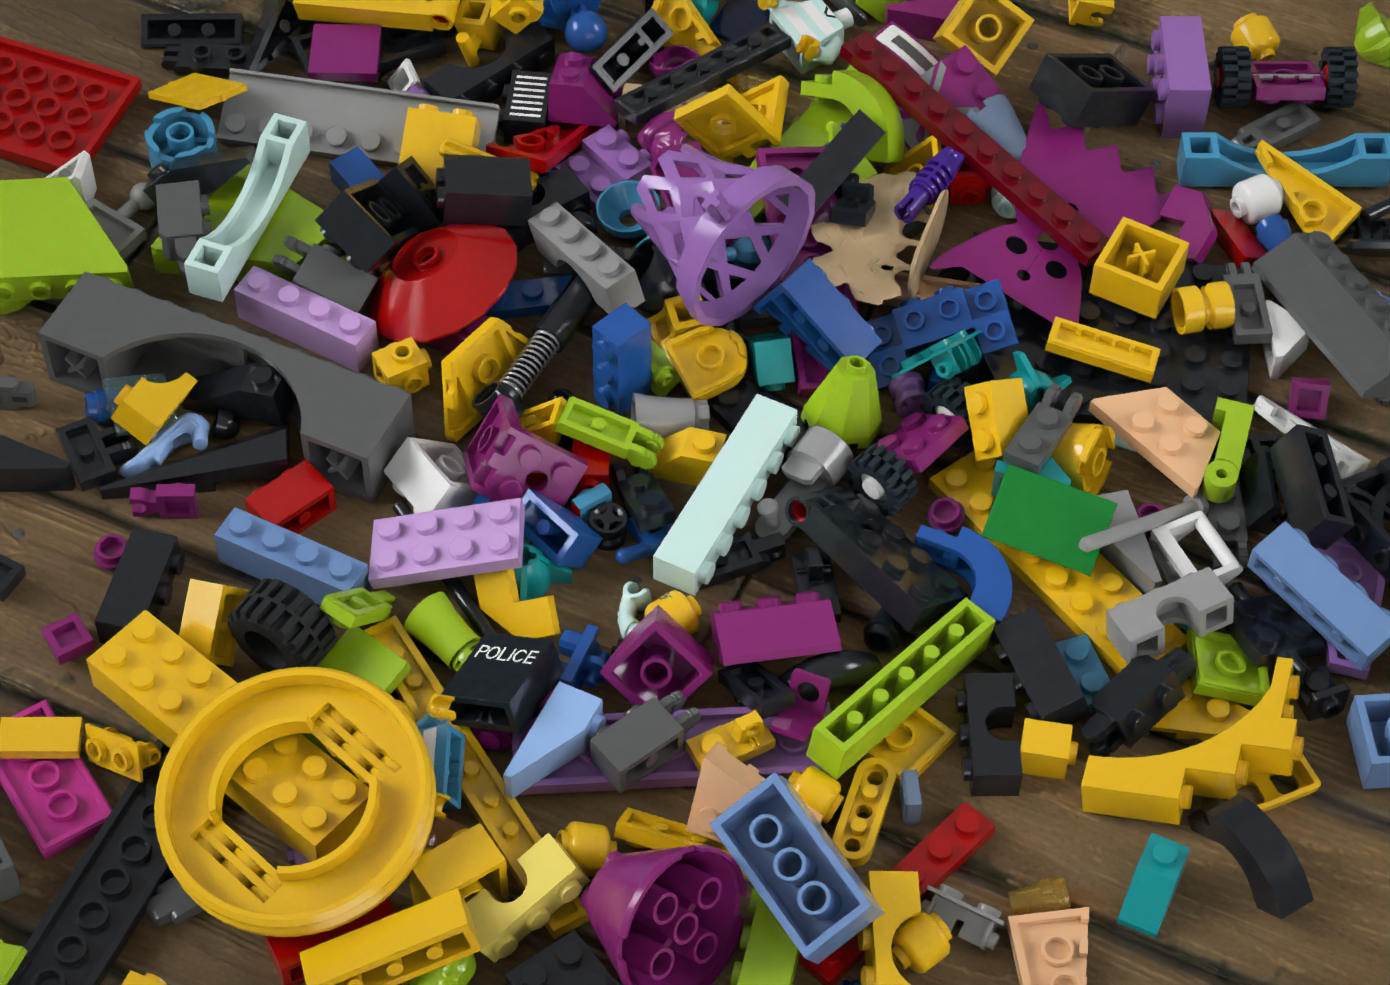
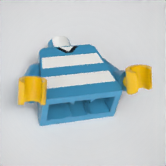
M434 694L429 701L428 713L415 724L427 746L436 777L437 797L434 818L445 820L447 814L442 812V808L461 809L466 735L446 723L448 720L454 721L456 719V712L449 710L450 704L455 701L454 696Z

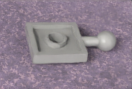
M146 182L134 185L130 191V200L117 211L94 198H91L86 203L123 260L147 239L146 229L130 220L139 210H149L155 206V203L143 191L147 184Z

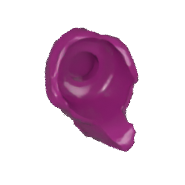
M675 111L660 113L652 117L638 135V143L642 148L650 152L652 161L661 147L687 143L686 136L688 133L674 121Z

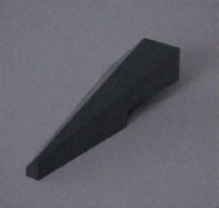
M293 0L266 1L243 70L260 72L280 54L279 52L287 44L291 43V38L298 36L312 22V20H301L298 18Z
M289 423L100 486L102 500L129 498L131 487L156 490L157 484H195L196 492L200 493L216 491V482L278 478L286 469L290 468Z

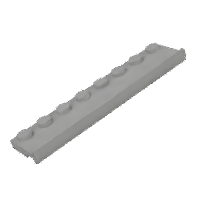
M230 68L229 80L245 83L248 90L224 101L216 137L219 143L241 146L253 145L257 148L259 138L273 114L278 113L307 121L311 149L309 155L336 159L358 146L374 164L396 167L399 163L408 107L418 108L419 104H430L439 107L440 112L453 113V109L456 108L474 112L473 116H476L482 123L478 149L486 152V145L488 143H496L495 136L498 121L500 122L501 109L499 105Z

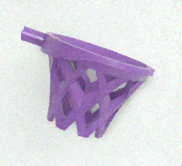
M682 144L681 152L668 150L658 158L665 177L643 175L636 189L644 205L632 204L631 214L668 260L677 279L676 289L690 316L703 326H722L743 316L773 290L789 270L805 243L814 218L815 191L810 183L781 165L761 166L755 169L720 160L690 145ZM675 165L692 167L701 177H680ZM725 174L730 175V176H734V177H737V178H726ZM652 189L668 190L673 207L668 206L661 211ZM789 194L788 207L776 196ZM767 198L786 215L784 223H755L749 208L757 200ZM778 235L768 252L762 236ZM750 237L761 261L759 266L752 271L728 264L725 239ZM707 268L714 270L720 295L718 299H715L701 286L702 278ZM729 275L746 279L731 291ZM700 294L708 301H699Z

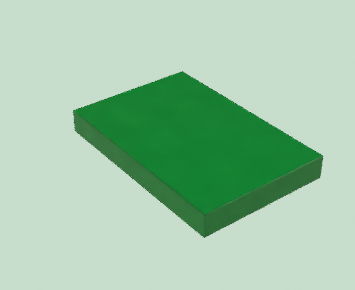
M1008 464L981 536L1091 577L1101 548L1084 552L1079 548V542L1085 536L1109 529L1118 504Z

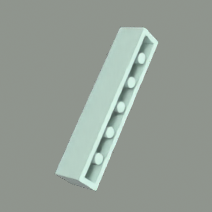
M756 394L653 555V579L693 596L696 595L703 583L707 585L710 582L715 571L717 559L720 555L725 556L728 553L737 527L742 529L748 520L750 506L754 500H761L767 487L768 477L771 473L776 474L779 471L784 458L783 453L787 447L792 448L795 445L800 434V427L797 426V409Z

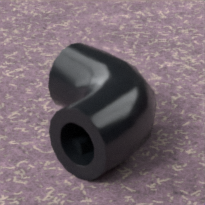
M842 650L822 653L808 658L791 667L777 678L789 687L792 672L795 668L830 679L829 693L842 689L858 690L882 669L878 657L872 653L859 650ZM809 682L799 684L798 691L803 699L813 701L819 698V691L813 684Z

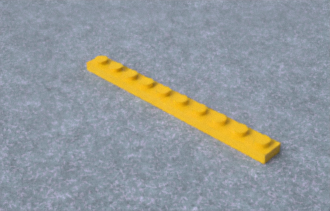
M395 615L364 631L412 666L410 672L394 691L399 699L412 709L418 721L428 713L431 697L434 694H441L444 688ZM448 720L446 723L466 735L462 797L478 822L481 823L505 857L508 869L524 892L527 885V875L517 859L536 844L541 837L515 797L511 799L505 796L504 780L470 728L452 725L451 721ZM579 896L571 902L564 903L551 914L545 926L553 939L589 921L586 909L581 906V898Z

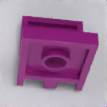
M502 394L498 395L462 455L471 490L494 501L514 498L522 499L528 489H533L564 507L589 467L587 460L522 428L513 400ZM533 471H542L546 474V479L540 485L531 486L525 482L527 475Z

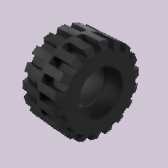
M264 578L260 580L228 616V627L235 641L250 659L267 672L292 667H316L336 642L335 630L325 613L320 610V607L297 588L277 579Z

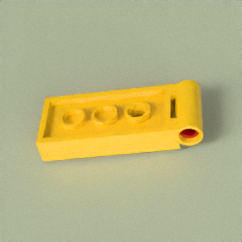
M293 0L295 11L301 20L381 25V27L433 31L434 28L450 30L453 27L460 0Z

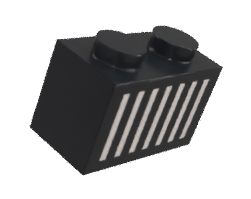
M512 71L510 84H504L503 104H506V108H500L501 117L500 122L498 121V129H504L505 143L513 144V136L528 134L534 130L549 126V82L553 73Z

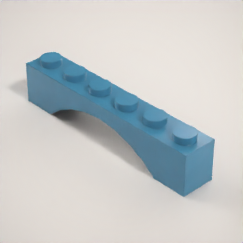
M1182 132L1176 158L1179 186L1234 187L1240 181L1257 174L1267 175L1256 157L1254 153L1256 149L1232 142L1217 132ZM1354 133L1340 141L1322 147L1302 151L1281 152L1332 187H1387L1389 183L1390 133Z

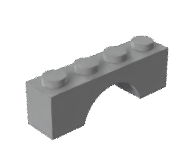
M555 202L527 220L538 251L557 268L567 262L584 281L595 302L608 314L624 303H627L634 309L645 301L635 269L559 203Z

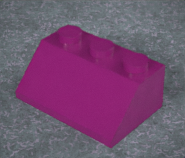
M819 591L796 593V600L782 602L780 596L757 598L758 605L742 606V601L718 603V610L709 611L714 657L724 666L842 651L831 600L825 596L820 597Z

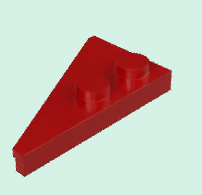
M555 124L534 130L528 134L513 136V144L503 147L494 142L488 143L486 145V153L496 157L527 158L530 161V171L537 174H546L580 146L583 139L598 131L601 126L574 124V127L560 131V126Z

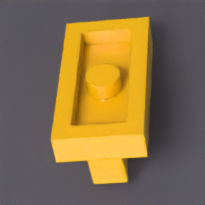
M753 710L744 716L735 718L733 721L719 725L686 740L685 749L700 772L705 755L717 741L728 747V753L741 762H745L775 748L776 740L758 712Z

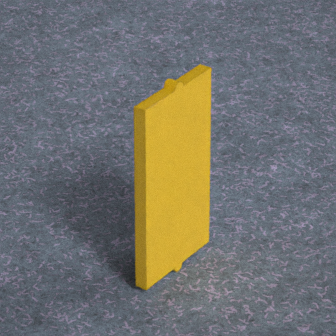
M192 73L149 91L148 96L149 99L202 110L216 103L226 101L228 98L245 92L248 89L245 83Z

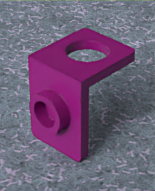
M795 668L791 675L789 688L795 692L796 706L779 712L771 722L770 730L807 742L812 735L814 727L824 718L831 680ZM803 682L813 684L819 691V698L816 701L803 699L798 691L799 684Z

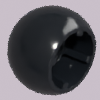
M650 238L644 240L633 252L628 264L636 271L645 299L637 308L656 315L663 309L665 299L680 295L676 289L677 279L668 260Z

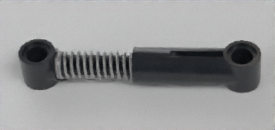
M577 272L533 328V337L517 356V359L514 360L513 364L510 365V368L507 369V372L500 381L490 383L474 398L472 406L483 418L486 417L499 394L513 400L518 418H520L524 412V407L521 405L523 395L526 394V391L530 389L533 382L540 376L543 368L547 366L553 355L564 350L596 307L597 303Z

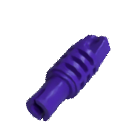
M946 146L931 158L910 182L909 192L894 207V213L898 219L901 220L908 212L909 214L904 219V222L911 223L924 206L934 204L941 191L946 190L955 179L963 164L964 155Z

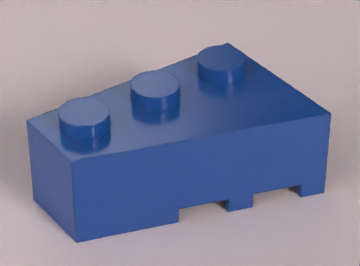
M810 258L753 307L760 315L767 311L781 323L779 330L786 336L792 332L808 345L805 351L829 371L833 369L841 357L857 355L866 358L883 342L876 334L874 327L856 312L850 300L834 287L827 279L824 270L815 265Z

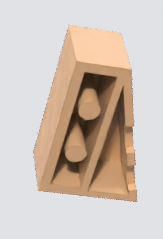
M717 741L703 759L686 831L722 843L709 823L764 781L765 778L758 774L760 770L750 763L748 766L727 752L728 747ZM807 805L821 824L823 815Z

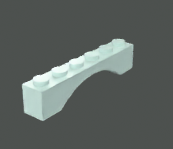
M278 113L273 114L259 138L249 174L234 206L214 231L207 236L199 238L184 263L189 293L220 302L224 301L311 151L307 121Z

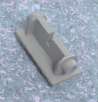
M941 884L939 890L928 885L927 890L934 897L931 902L926 899L922 902L921 911L927 914L931 912L936 913L948 926L950 932H952L957 920L963 922L964 924L958 934L959 938L982 950L986 948L995 949L1000 939V935L995 933L996 928L1007 929L1005 922L999 919L1002 914L1000 911L982 902H979L977 907H973L962 901L963 893L945 884Z

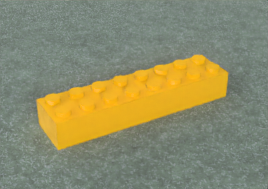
M146 609L86 659L93 686L169 748H171L185 725L202 707L228 688L238 684ZM299 733L274 739L253 751L233 773L225 794L288 846L294 848L312 862L338 848L353 833L366 809L369 787Z

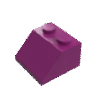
M578 52L559 54L549 82L548 121L601 127L609 124L612 128H616L618 112L614 110V99L622 96L623 88L620 86L612 95L589 70L590 66L596 61L594 57H587Z
M658 605L629 632L601 668L600 674L633 705L644 704L653 697L660 701L678 690L687 698L712 675L714 657Z

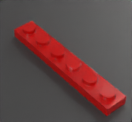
M965 801L890 871H918L920 902L922 903L930 895V892L927 890L928 885L934 888L939 887L994 835L996 826ZM857 933L819 964L805 959L802 954L799 955L798 964L821 984L834 985L865 956V951L859 950Z

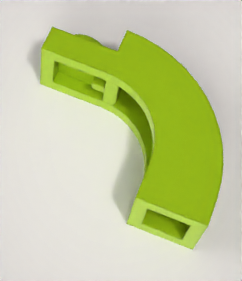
M850 69L833 71L832 75L815 74V80L801 81L800 95L837 100L843 103L853 116L860 109L886 132L866 155L869 161L883 163L903 161L905 134L900 111L892 96L878 81L862 72Z

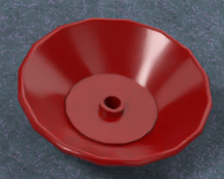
M455 223L420 233L410 239L397 252L382 272L376 288L370 297L369 318L376 321L377 332L380 336L394 342L412 337L416 344L430 343L456 334L484 316L506 292L517 269V245L506 229L496 225Z

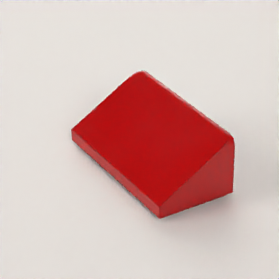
M1210 209L1212 222L1215 224L1218 234L1216 241L1232 263H1235L1236 268H1240L1241 262H1249L1251 268L1256 260L1267 253L1242 218H1237L1229 210Z

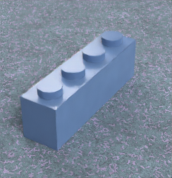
M236 507L233 508L214 534L219 562L261 580L270 578L288 583L306 594L318 605H321L326 594L363 587L371 592V586L368 581V564Z
M1284 521L1252 549L1247 566L1361 672L1390 646V611L1383 607L1379 608L1368 597L1366 590L1358 582L1350 581L1339 571L1338 565L1331 557L1318 552L1310 544L1306 534L1300 529H1293Z

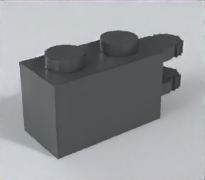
M286 236L283 241L284 245L305 259L299 265L289 258L278 254L274 256L273 264L293 276V284L361 314L377 285L378 278L373 276L374 272L371 270L365 273L363 270L356 269L348 261L341 258L342 254L337 249L324 244L321 247L314 243L313 246H310L295 237Z
M679 690L667 695L660 701L653 697L644 704L634 705L623 718L611 726L605 725L601 727L590 739L591 762L620 793L684 751V734L700 722L702 714L695 707H691L675 718L672 716L674 712L681 709L687 699Z

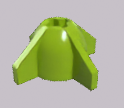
M1369 2L1359 9L1354 46L1364 61L1390 68V18L1388 19L1384 14L1379 13L1372 2Z

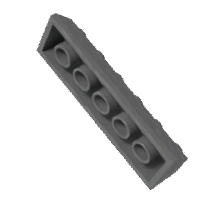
M1321 231L1294 233L1256 260L1251 267L1253 272L1259 273L1260 279L1357 394L1361 398L1390 397V306L1387 300L1380 296L1371 286L1369 280L1350 262L1349 257L1343 254L1332 242L1331 237Z

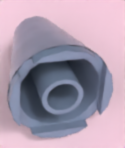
M997 94L982 101L986 105L985 108L979 112L972 108L965 114L967 118L1020 162L1022 152L1026 148L1027 136L1010 100L1005 95Z

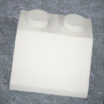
M407 437L383 471L393 482V489L401 496L407 498L413 505V512L415 514L472 505L479 494L471 490L462 456L463 453L452 443Z

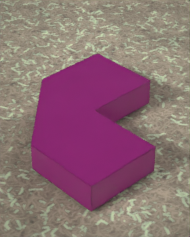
M1175 185L1159 215L1165 221L1183 226L1177 238L1190 243L1186 261L1202 264L1218 236L1216 226L1212 222L1209 200L1203 192Z

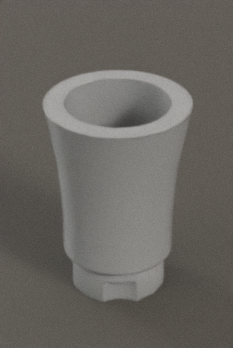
M633 392L631 420L640 423L639 426L649 429L663 438L689 427L709 430V405L707 400L694 401L693 398L659 397Z

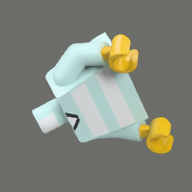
M758 0L760 9H768L770 11L769 23L791 37V47L782 52L801 75L820 64L825 66L832 65L840 54L841 46L844 42V30L852 27L854 24L853 16L848 8L832 12L823 0H808L804 2Z

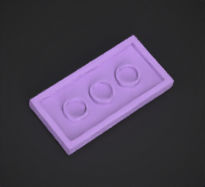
M514 498L374 520L368 577L371 587L373 589L522 568L525 505L522 499Z

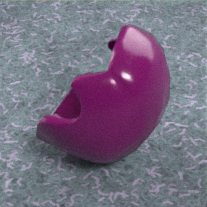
M674 45L666 47L658 53L655 52L651 56V61H648V66L652 77L656 79L700 56L697 50H693L690 47Z

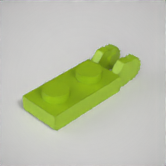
M573 396L569 397L555 429L556 432L623 459L627 458L631 465L645 470L655 467L658 457H656L654 452H661L665 444V440H663L661 435L639 426L640 423Z

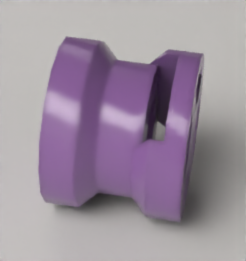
M917 372L903 373L892 379L888 385L889 393L895 399V410L903 418L912 413L919 412L923 414L925 412L920 409L921 399L926 394L924 392L925 382L922 375Z

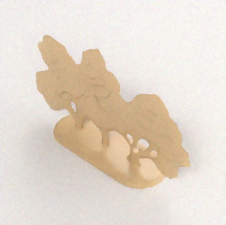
M908 171L900 172L897 175L881 173L872 175L868 179H860V183H870L874 186L873 200L876 201V208L872 218L866 227L834 222H821L811 225V233L815 240L830 246L833 250L823 256L814 257L812 262L824 270L827 279L834 287L848 283L855 300L875 305L882 304L883 300L900 296L901 288L894 280L895 274L905 270L910 271L908 293L910 297H915L942 233L948 206L949 192L947 189L939 194L931 215H928L923 208L912 221L927 223L919 241L906 238L903 235L902 230L908 223L898 219L894 213V207L909 192V184L917 173ZM906 246H916L911 264H907L897 258V253L904 250ZM883 265L893 266L891 270H884L881 267Z

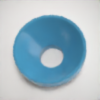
M627 180L614 183L607 187L599 196L596 204L597 217L602 228L612 236L630 239L646 234L639 224L629 227L620 223L624 216L631 214L632 204L644 205L636 189L640 181ZM652 189L660 207V199L656 191Z

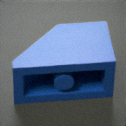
M528 489L522 498L525 505L524 535L558 566L582 569L603 538L578 515L535 490Z

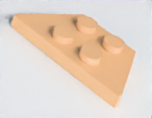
M1167 387L1091 400L1088 409L1090 413L1103 424L1110 426L1116 435L1192 499L1197 496L1205 469L1209 465L1220 435V431Z

